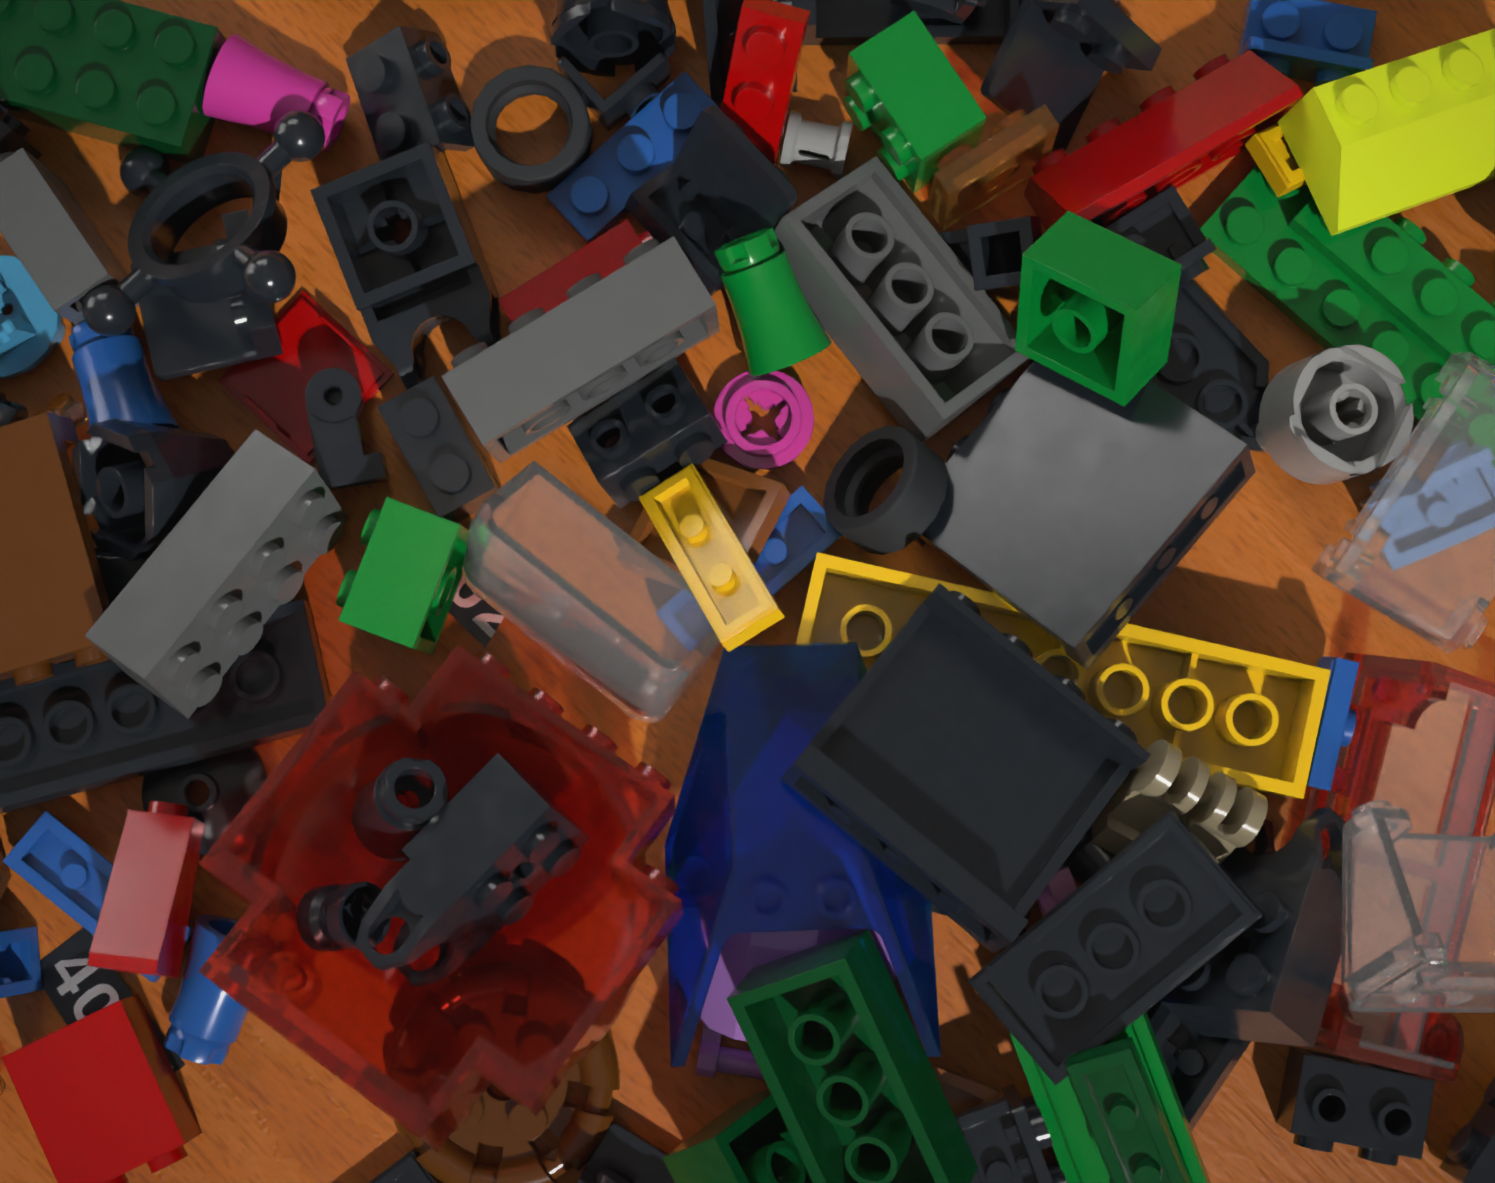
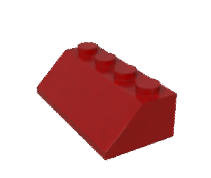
M1250 50L1231 61L1226 54L1220 55L1199 68L1193 74L1196 81L1182 90L1175 92L1171 85L1167 86L1143 101L1139 106L1142 113L1122 124L1118 117H1114L1093 129L1085 137L1088 144L1077 151L1067 155L1062 148L1041 159L1031 168L1034 176L1030 177L1024 195L1037 217H1040V222L1046 231L1067 211L1105 228L1174 185L1176 190L1245 151L1247 149L1245 146L1246 142L1255 133L1277 124L1303 98V92L1298 84Z

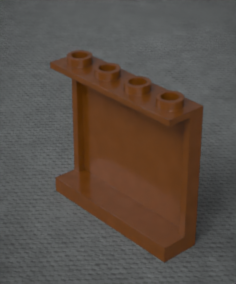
M48 412L0 427V681L13 677L15 686L30 684L53 677L55 673L52 665L74 659L76 667L89 666L110 660L109 657L85 637L86 633L110 606L66 450V447L76 445L79 440L73 419Z

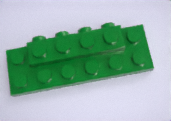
M1256 165L1200 228L1206 240L1210 238L1216 247L1213 253L1324 349L1342 347L1344 345H1363L1375 349L1388 357L1398 367L1406 382L1401 384L1407 405L1411 403L1413 405V425L1441 449L1464 439L1469 448L1477 444L1488 446L1493 456L1490 462L1495 470V299L1489 304L1470 288L1475 283V278L1463 264L1452 258H1445L1440 262L1422 247L1426 242V236L1409 219L1397 216L1392 221L1390 218L1385 217L1331 236L1307 184L1278 198L1258 165Z

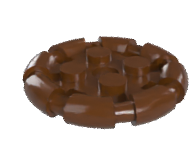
M513 963L480 965L450 976V985L435 995L431 992L426 993L406 1017L393 1045V1048L398 1050L395 1071L388 1072L390 1109L400 1137L407 1134L419 1152L415 1159L426 1171L441 1182L558 1183L557 1178L572 1167L580 1170L591 1159L602 1143L615 1116L614 1113L609 1111L613 1090L620 1089L618 1055L607 1025L600 1027L587 1008L592 1003L581 991L566 980L540 968L537 969L536 974L513 970ZM509 995L531 999L528 1017L506 1013ZM466 1005L478 1021L466 1027L460 1033L450 1015ZM564 1023H567L579 1043L563 1054L559 1044L550 1033ZM431 1054L443 1057L439 1078L420 1075L424 1055ZM508 1062L518 1068L522 1076V1087L519 1093L511 1097H501L490 1089L487 1082V1074L493 1064ZM570 1081L580 1082L588 1086L584 1106L565 1102ZM444 1107L447 1121L456 1129L441 1138L428 1117ZM550 1127L558 1139L559 1145L543 1156L533 1140L539 1138ZM481 1143L489 1146L504 1147L500 1166L477 1162Z

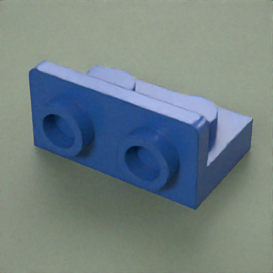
M1248 0L1237 57L1250 50L1288 78L1314 82V87L1374 68L1375 60L1369 58L1377 11L1321 0Z

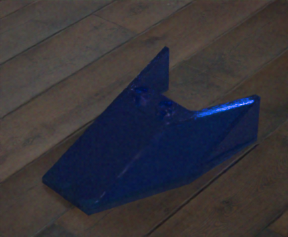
M856 642L743 645L730 652L725 647L723 648L665 839L671 1067L685 1066L724 942L734 934L749 932L858 928L876 931L884 941L927 1057L941 1056L931 902L781 780V777L867 672Z

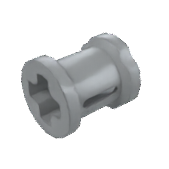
M791 110L780 166L790 168L793 163L822 168L830 170L832 177L841 179L853 123L843 121L838 127L804 120L800 112Z

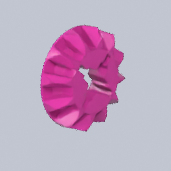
M779 371L758 376H749L748 372L738 375L723 388L716 400L713 411V418L728 441L721 448L727 455L745 468L771 471L794 461L810 441L813 431L814 413L809 396L795 379ZM747 399H750L754 406L758 405L764 411L770 410L772 407L777 408L783 403L786 405L780 410V414L774 420L778 430L777 435L781 439L777 442L773 435L768 436L763 430L757 431L755 434L750 433L744 438L741 436L747 432V427L753 421L749 411L750 406L746 403Z

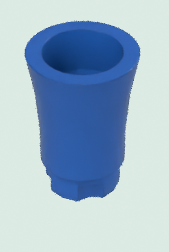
M85 321L72 328L73 333L69 336L74 352L72 362L81 386L89 428L93 423L111 419H122L180 429L162 397L148 365L141 341L138 337L134 336L132 326L126 332L110 337L97 334L88 327Z
M208 914L197 916L189 957L177 997L169 1015L171 1025L164 1038L165 1048L191 1062L203 1065H222L227 1057L231 1043L237 1041L247 1012L264 977L283 948L282 943L271 934L235 919Z

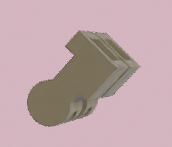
M1159 739L1146 749L1151 754L1147 761L1129 773L1093 822L1091 828V842L1117 855L1173 808L1216 859L1222 863L1236 847L1246 846L1258 834L1266 818L1268 801L1264 795L1249 787H1244L1237 791L1236 780L1223 772H1216L1209 777L1210 769L1208 764L1196 757H1189L1181 763V749L1164 739Z

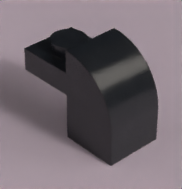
M1026 216L969 225L967 229L942 232L939 235L973 276L974 290L991 291L1020 287L1022 254L1042 236L1040 217Z

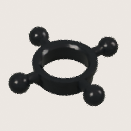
M290 111L277 121L273 131L274 142L258 157L253 158L239 152H220L198 158L185 164L173 173H171L167 159L159 151L149 147H138L129 151L120 164L119 173L121 181L132 194L146 197L132 220L128 234V253L136 268L117 285H100L93 288L86 295L82 305V314L88 327L97 334L109 337L126 332L135 320V305L144 296H176L191 303H208L227 298L245 288L252 298L262 303H277L286 299L295 287L296 271L290 259L280 252L287 234V216L279 202L282 170L292 161H310L322 151L325 144V131L318 118L306 111ZM239 198H253L252 209L246 222L238 233L223 247L193 263L183 265L170 264L172 254L180 238L202 215L225 202Z

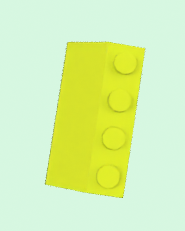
M1495 28L1313 87L1277 122L1298 167L1301 168L1304 174V180L1331 236L1495 179Z

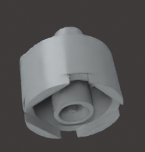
M1363 345L1333 347L1292 363L1273 377L1265 389L1260 403L1259 423L1255 431L1256 440L1260 448L1269 453L1275 463L1290 476L1311 484H1333L1372 472L1393 461L1404 449L1410 437L1414 421L1412 403L1407 405L1401 384L1406 382L1398 367L1388 357L1375 349Z

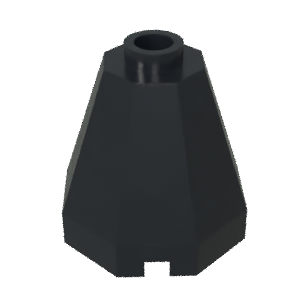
M111 419L93 423L86 432L93 436L90 439L79 441L72 449V471L84 514H93L100 527L90 531L97 547L130 562L151 556L233 457L235 452L230 448L228 442L210 433L122 419Z

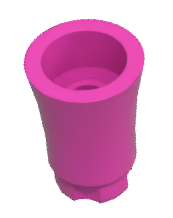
M234 33L223 44L214 61L206 83L202 108L205 116L243 124L273 134L277 121L284 114L295 110L309 112L317 117L323 125L325 144L322 151L328 152L331 147H334L342 132L351 99L348 94L330 88L327 81L283 62L266 53L239 34Z

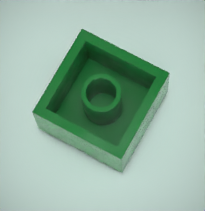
M915 11L849 52L847 77L844 80L847 96L842 99L843 105L851 120L860 131H864L868 127L882 146V148L877 150L878 157L897 182L904 179L911 191L915 193L976 153L987 117Z
M1067 211L1022 254L1015 351L1125 407L1168 361L1182 265Z
M386 497L382 510L374 508L363 527L360 544L367 548L358 571L350 569L340 586L336 605L342 607L343 610L338 621L433 655L478 537L461 524Z

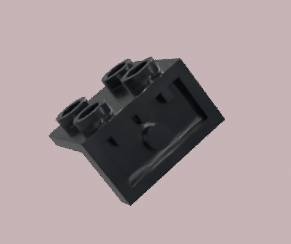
M1023 0L980 90L982 95L1052 152L1062 148L1066 150L1104 70L1115 74L1122 73L1124 68L1152 71L1162 48L1110 0Z
M247 209L222 214L227 238L215 240L216 244L175 252L172 254L170 264L183 265L193 263L219 250L242 228L249 217ZM133 262L131 264V271L136 268ZM245 288L227 298L208 303H191L176 296H144L139 301L154 372L159 380L164 381L283 354L272 304L255 300L247 293Z

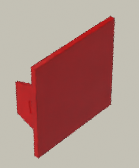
M302 291L275 320L283 354L232 365L218 382L302 460L310 465L316 459L305 402V389L309 380L318 371L326 368L345 370L361 385L365 395V407L394 376V373L305 291Z

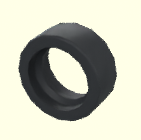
M525 65L507 69L487 82L474 102L470 121L474 147L493 178L512 190L534 194L553 190L589 157L593 131L586 102L571 80L551 68ZM535 94L546 96L560 105L567 115L569 132L567 142L557 156L546 163L531 166L517 163L503 153L497 143L495 129L498 116L505 106L517 98Z
M885 426L868 432L853 443L843 454L826 483L823 500L826 520L838 532L867 553L885 555L905 548L920 537L932 523L945 499L948 474L944 460L904 427ZM903 468L902 474L892 493L881 505L868 513L869 505L878 488L889 476Z

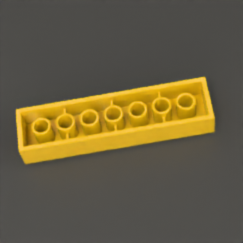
M817 552L787 683L848 696L914 612L940 583L949 591H957L970 598L979 608L981 617L999 632L1012 634L1022 640L1031 650L1033 659L1052 675L1063 676L1075 683L1084 693L1085 701L1104 717L1117 719L1128 726L1136 735L1137 743L1145 750L1153 742L1164 739L1181 749V763L1189 757H1196L1208 764L1210 769L1209 777L1216 772H1223L1236 780L1237 787H1249L1258 792L1284 798L1304 799L1331 670L1128 623L1092 666L1086 670L1067 656L1058 640L993 592Z

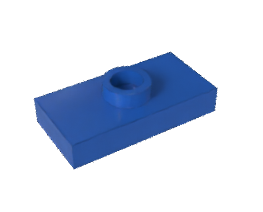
M1321 656L1316 667L1329 669L1331 672L1306 786L1331 791L1340 747H1347L1350 744L1355 730L1356 711L1349 707L1359 662L1337 657Z

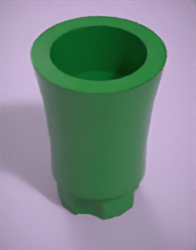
M772 227L739 237L714 251L717 261L724 272L720 275V278L730 300L740 332L749 376L763 375L794 365L823 351L832 343L811 309L796 278L786 250H780L777 236Z

